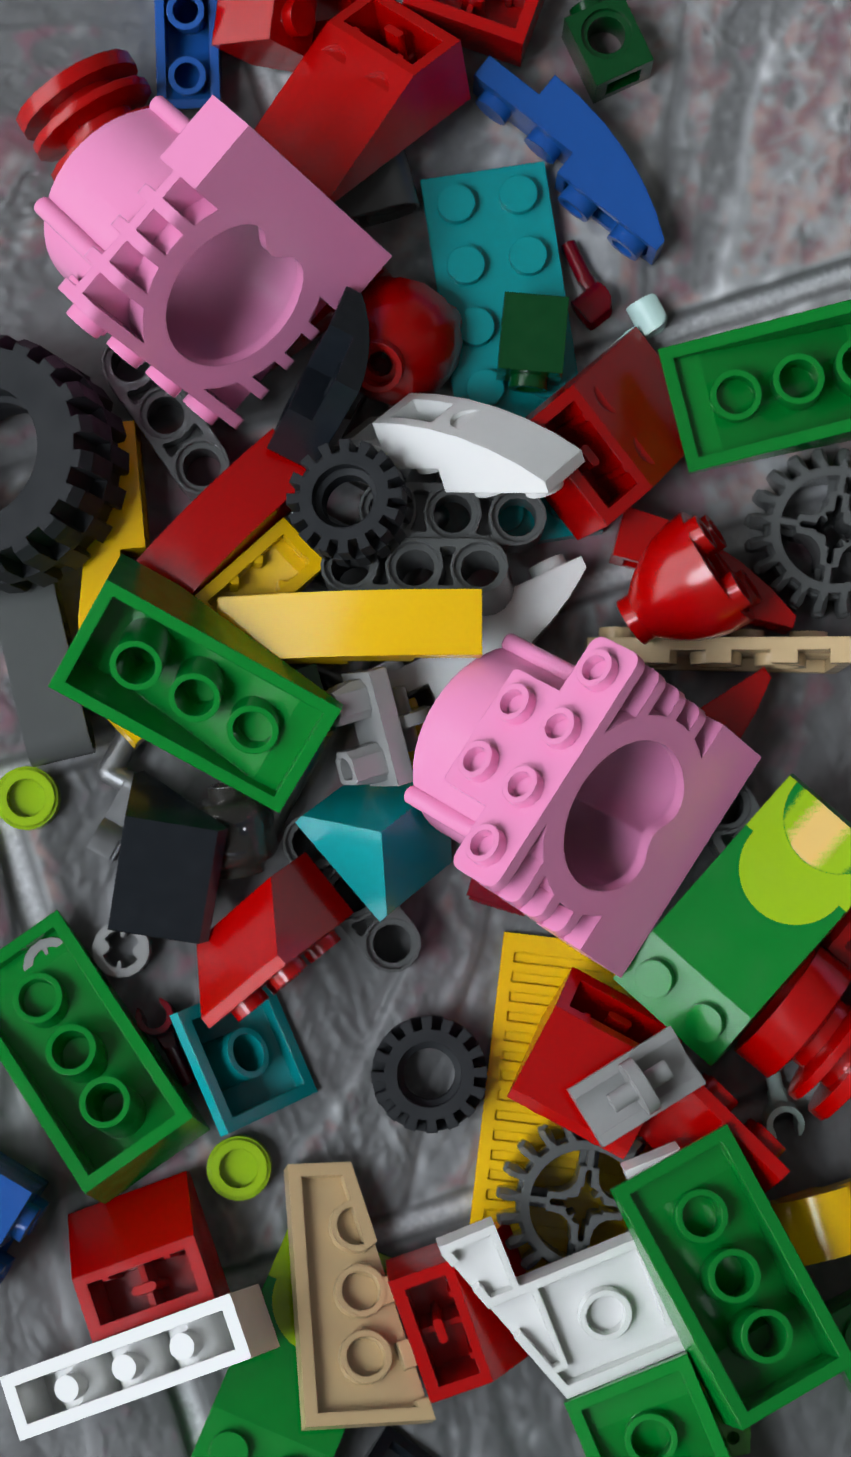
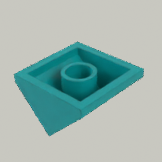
M413 782L401 786L343 785L295 822L379 922L452 862L451 838L436 830L426 820L420 810L409 805L404 800L405 791L413 785Z
M266 986L262 989L269 996V999L240 1022L230 1013L209 1029L201 1019L200 1003L170 1015V1019L221 1137L318 1092L279 999Z

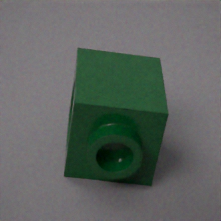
M582 0L569 10L570 16L564 18L562 40L593 104L650 78L654 58L626 0ZM596 33H610L619 40L621 48L610 54L599 53L590 46L588 39Z
M505 291L496 380L509 381V389L512 391L532 394L547 392L548 385H560L564 365L569 297Z

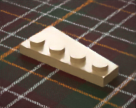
M600 627L598 637H605L635 652L644 660L645 665L655 670L757 672L765 667L768 673L836 674L851 665V636H828V632L791 631L789 632V637H764L763 630L739 629L726 634V637L701 641H673L655 638L646 645L636 638L629 627ZM587 637L584 643V651L591 641L598 637Z
M352 1162L287 1164L284 1169L301 1430L432 1423L436 1420L429 1397H425L416 1370L417 1363L409 1340L406 1339L388 1284V1278L385 1275L375 1245L377 1238Z

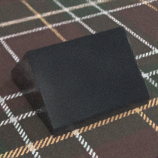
M140 771L133 775L124 819L108 930L194 944L207 942L210 937L228 828L145 771Z

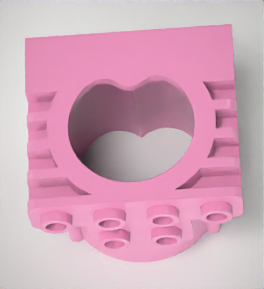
M159 95L151 100L149 108L124 114L104 124L89 135L72 152L59 171L52 185L49 197L38 199L34 205L35 212L44 220V237L50 259L59 273L65 278L58 286V289L73 303L66 314L95 339H98L101 335L104 337L108 332L111 338L106 344L135 369H138L145 361L150 364L145 373L172 397L176 398L182 389L188 394L182 401L211 426L220 417L231 427L237 429L244 421V418L235 410L250 393L260 400L266 396L270 390L261 380L275 363L286 371L290 368L295 360L286 351L293 345L301 333L311 341L320 333L311 321L328 303L336 310L338 302L347 286L361 293L392 257L389 252L251 126L214 95L208 99L192 120L165 97Z
M510 633L504 637L502 648L492 650L482 655L481 658H477L469 663L452 678L435 700L423 723L417 740L413 760V785L405 791L404 800L409 805L420 810L426 820L436 830L461 844L453 860L454 866L458 870L521 911L579 953L622 978L756 767L761 756L725 725L706 716L700 707L687 700L685 695L675 686L667 683L661 674L645 665L644 660L635 652L605 637H598L592 640L577 664L573 665Z

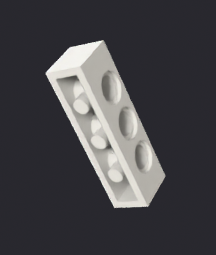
M256 1284L2 1376L0 1381L19 1440L22 1441L276 1349L280 1345L260 1286Z

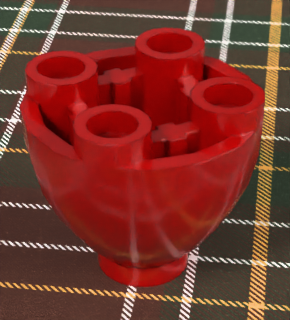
M382 276L377 278L361 292L369 322L370 342L366 373L359 392L370 400L389 405L397 404L409 393L433 394L445 385L459 364L463 344L460 331L462 328L461 314L442 295L423 282L403 277ZM382 352L387 354L389 357L387 359L382 358Z
M682 511L667 522L651 539L642 553L633 573L628 594L617 601V607L621 616L642 644L646 645L655 638L673 641H701L718 638L735 632L754 621L752 608L761 603L762 598L745 571L740 569L734 573L721 555L720 551L726 548L727 544L721 532L708 515L705 514L701 518L696 515L691 517Z

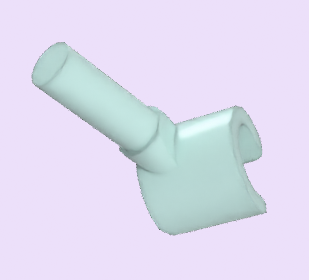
M654 293L640 298L626 308L634 327L639 329L646 340L660 334L667 325V314ZM631 329L625 331L624 334H623L622 336H620L614 343H616L620 338H622V337H623L626 333H628Z
M780 1071L768 1078L765 1076L769 1103L762 1112L764 1127L777 1139L773 1128L774 1119L778 1114L789 1112L793 1114L795 1131L798 1136H801L805 1129V1121L799 1109L788 1100Z

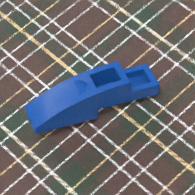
M154 0L157 96L165 97L177 109H201L212 95L221 101L222 50L212 46L218 0Z
M489 55L473 76V94L478 97L475 100L478 108L494 122L505 125L509 121L526 134L527 137L524 139L526 145L545 162L554 164L556 160H559L563 164L557 172L554 189L561 193L558 201L569 213L583 222H587L591 217L610 232L607 239L621 254L633 261H636L641 256L649 264L653 265L660 256L665 242L657 213L642 178L628 154L607 125L578 94L556 75L538 94Z

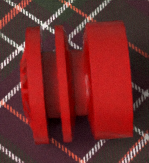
M112 49L103 51L76 62L36 90L20 108L16 121L27 140L35 141L33 148L39 159L46 162L58 161L51 174L54 181L72 152L94 131L124 114L149 108V106L145 105L152 93L150 85L145 77L137 76L138 69L136 63L127 50Z
M819 945L739 1038L734 1046V1051L767 1078L782 1070L793 1060L799 1066L789 1084L788 1095L794 1100H798L820 1082L808 1104V1111L820 1121L828 1119L851 1099V1003L847 1005L841 1000L850 984L851 970Z

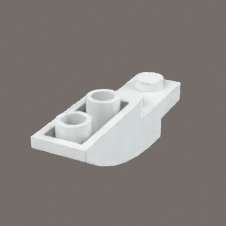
M409 393L383 415L370 416L342 438L351 439L356 447L360 446L361 440L371 443L378 452L382 450L388 455L398 469H417L419 474L439 472L446 492L474 493L479 498H488L501 493H525L526 497L532 499L552 495L559 491L564 485L563 481L585 462L581 449L556 433L524 417L492 405L441 394ZM339 441L333 445L334 450L340 449Z
M563 553L529 568L528 571L532 579L514 587L512 599L506 608L495 615L482 616V655L502 648L504 637L510 633L534 644L547 631L566 606L583 577L587 567L582 556L566 562ZM420 658L405 666L403 661H386L373 668L386 667L391 688L405 686L408 698L428 689L435 702L452 678L477 658Z

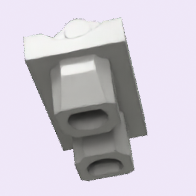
M386 667L368 670L356 669L341 674L343 682L325 691L343 704L342 710L332 727H340L354 722L359 741L358 746L339 751L336 754L335 762L341 783L343 785L401 786L413 782V769L408 752L415 751L418 740L415 726L424 723L430 711V706L410 708L405 686L391 688Z
M667 1026L566 1090L601 1147H606L705 1085L706 1082L688 1057L672 1027Z

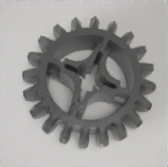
M823 448L814 449L810 457L811 470L807 468L804 461L798 455L790 457L787 461V469L791 479L782 472L773 469L767 475L766 480L776 494L758 489L752 496V501L755 505L767 513H750L745 517L744 521L746 527L763 532V536L750 538L744 543L745 551L749 553L765 551L767 557L757 562L752 567V572L757 576H762L773 570L778 578L769 586L776 594H779L785 586L794 591L787 601V606L793 612L802 605L805 597L811 598L810 614L813 619H820L824 616L828 601H832L837 619L847 618L851 610V581L833 584L834 571L839 567L841 555L851 552L850 494L847 493V490L851 491V468H849L851 455L850 450L846 448H840L837 452L833 466H829L827 455ZM828 485L827 495L822 501L819 513L814 515L799 514L796 518L782 516L788 500L795 494L813 486ZM833 513L832 521L835 522V532L843 534L844 538H848V540L845 542L843 539H840L828 554L829 547L826 546V536L816 533V529L812 528L816 526L820 529L828 521L827 518ZM781 536L788 537L790 542L803 545L809 551L812 558L811 572L814 573L813 579L802 573L790 561L783 548Z
M546 1123L537 1127L539 1136L546 1144L541 1149L536 1151L532 1144L525 1139H521L517 1143L518 1149L529 1161L525 1167L510 1160L504 1162V1172L519 1180L517 1187L506 1184L498 1185L496 1187V1196L503 1200L515 1201V1208L503 1209L497 1212L496 1216L500 1225L519 1223L520 1228L513 1231V1234L505 1240V1244L511 1250L519 1248L528 1242L531 1247L523 1254L520 1261L521 1266L525 1270L533 1268L542 1258L547 1261L545 1264L547 1265L586 1249L590 1245L593 1230L600 1223L607 1220L622 1221L623 1217L613 1195L605 1192L599 1185V1153L607 1154L622 1163L639 1156L643 1152L646 1141L642 1137H636L624 1160L564 1127L562 1128L565 1136L555 1139L552 1130ZM580 1150L574 1174L568 1182L559 1186H533L540 1172L552 1160L565 1153ZM588 1171L587 1183L593 1188L590 1192L594 1199L600 1197V1200L606 1206L599 1205L598 1208H589L585 1218L582 1219L580 1233L578 1234L579 1223L573 1217L576 1212L573 1207L566 1209L562 1200H567V1197L574 1198L579 1196L581 1187H584L585 1176ZM529 1206L545 1208L546 1211L561 1214L567 1220V1253L551 1246L538 1234L531 1221Z

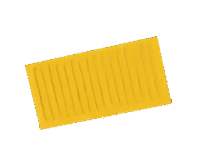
M504 932L487 1070L488 1078L485 1087L469 1225L489 1216L492 1217L493 1222H496L497 1212L503 1209L515 1208V1201L503 1200L496 1196V1187L504 1184L517 1187L519 1179L509 1176L504 1172L503 1164L506 1160H510L525 1167L529 1159L517 1147V1143L521 1139L529 1141L536 1151L541 1149L546 1144L539 1136L537 1127L543 1123L549 1126L555 1139L565 1136L562 1126L534 1113L527 1107L508 1098L507 1095L542 1016L571 968L574 967L636 1000L613 979L614 973L579 953L559 938ZM646 1142V1146L641 1154L649 1152L653 1148ZM580 1150L565 1153L552 1160L540 1172L533 1186H559L568 1182L574 1174ZM600 1152L598 1168L600 1169L599 1185L605 1192L611 1193L610 1189L625 1181L626 1177L619 1161ZM588 1171L586 1172L584 1187H581L579 1196L574 1198L567 1197V1200H562L566 1209L573 1207L576 1212L573 1217L579 1223L578 1234L580 1233L581 1222L585 1218L587 1210L589 1208H598L599 1205L606 1206L602 1203L600 1197L595 1199L592 1197L590 1192L593 1188L587 1183ZM529 1206L531 1221L538 1234L551 1246L567 1253V1220L561 1214L546 1211L545 1208ZM622 1218V1221L607 1220L600 1223L593 1230L590 1245L587 1248L625 1233L628 1227L624 1219ZM519 1223L510 1225L512 1232L520 1228ZM528 1242L518 1248L521 1258L531 1247ZM542 1258L533 1268L526 1270V1272L528 1273L545 1266L547 1261Z

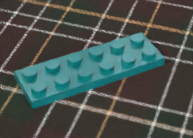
M545 162L420 180V188L436 291L449 304L457 308L462 318V328L460 331L463 344L459 364L450 376L453 397L466 398L492 405L525 418L578 374L568 313L563 374L559 386L548 385L547 392L521 393L510 390L509 381L496 380L505 291L566 297ZM544 497L540 498L545 506L547 519L542 537L537 544L574 539V535ZM510 506L498 516L499 525L508 535L524 536L531 532L535 526L532 514L524 507ZM601 529V530H599V531H597V532H595V533H592V534H590V535H588V536L600 535V534H602L603 529Z

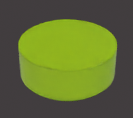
M23 766L9 771L1 778L0 817L8 825L20 830L33 831L45 827L56 817L61 804V793L58 784L47 772L35 767Z
M233 1135L223 1139L211 1151L207 1161V1176L213 1189L224 1198L234 1201L248 1200L258 1195L267 1185L272 1172V1161L267 1148L259 1140L248 1135Z

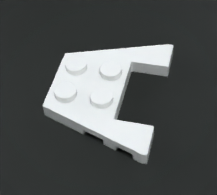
M676 1141L620 1163L626 1179L678 1151L680 1147ZM491 1216L436 1238L443 1258L451 1267L454 1266L472 1287L473 1292L488 1309H491L513 1334L514 1339L567 1399L685 1351L629 1231L518 1277L514 1275Z

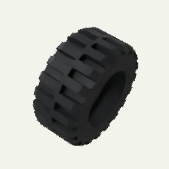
M0 335V421L17 414L29 413L37 435V455L31 476L20 494L10 504L0 510V590L12 594L27 592L32 587V583L41 587H47L56 583L63 577L61 568L68 566L77 570L91 558V554L86 549L94 540L101 543L105 541L113 528L106 523L112 509H122L127 491L118 486L120 476L129 474V453L118 447V443L124 442L127 435L121 418L111 413L113 402L101 387L92 383L88 375L42 346L26 339L16 341L8 335Z

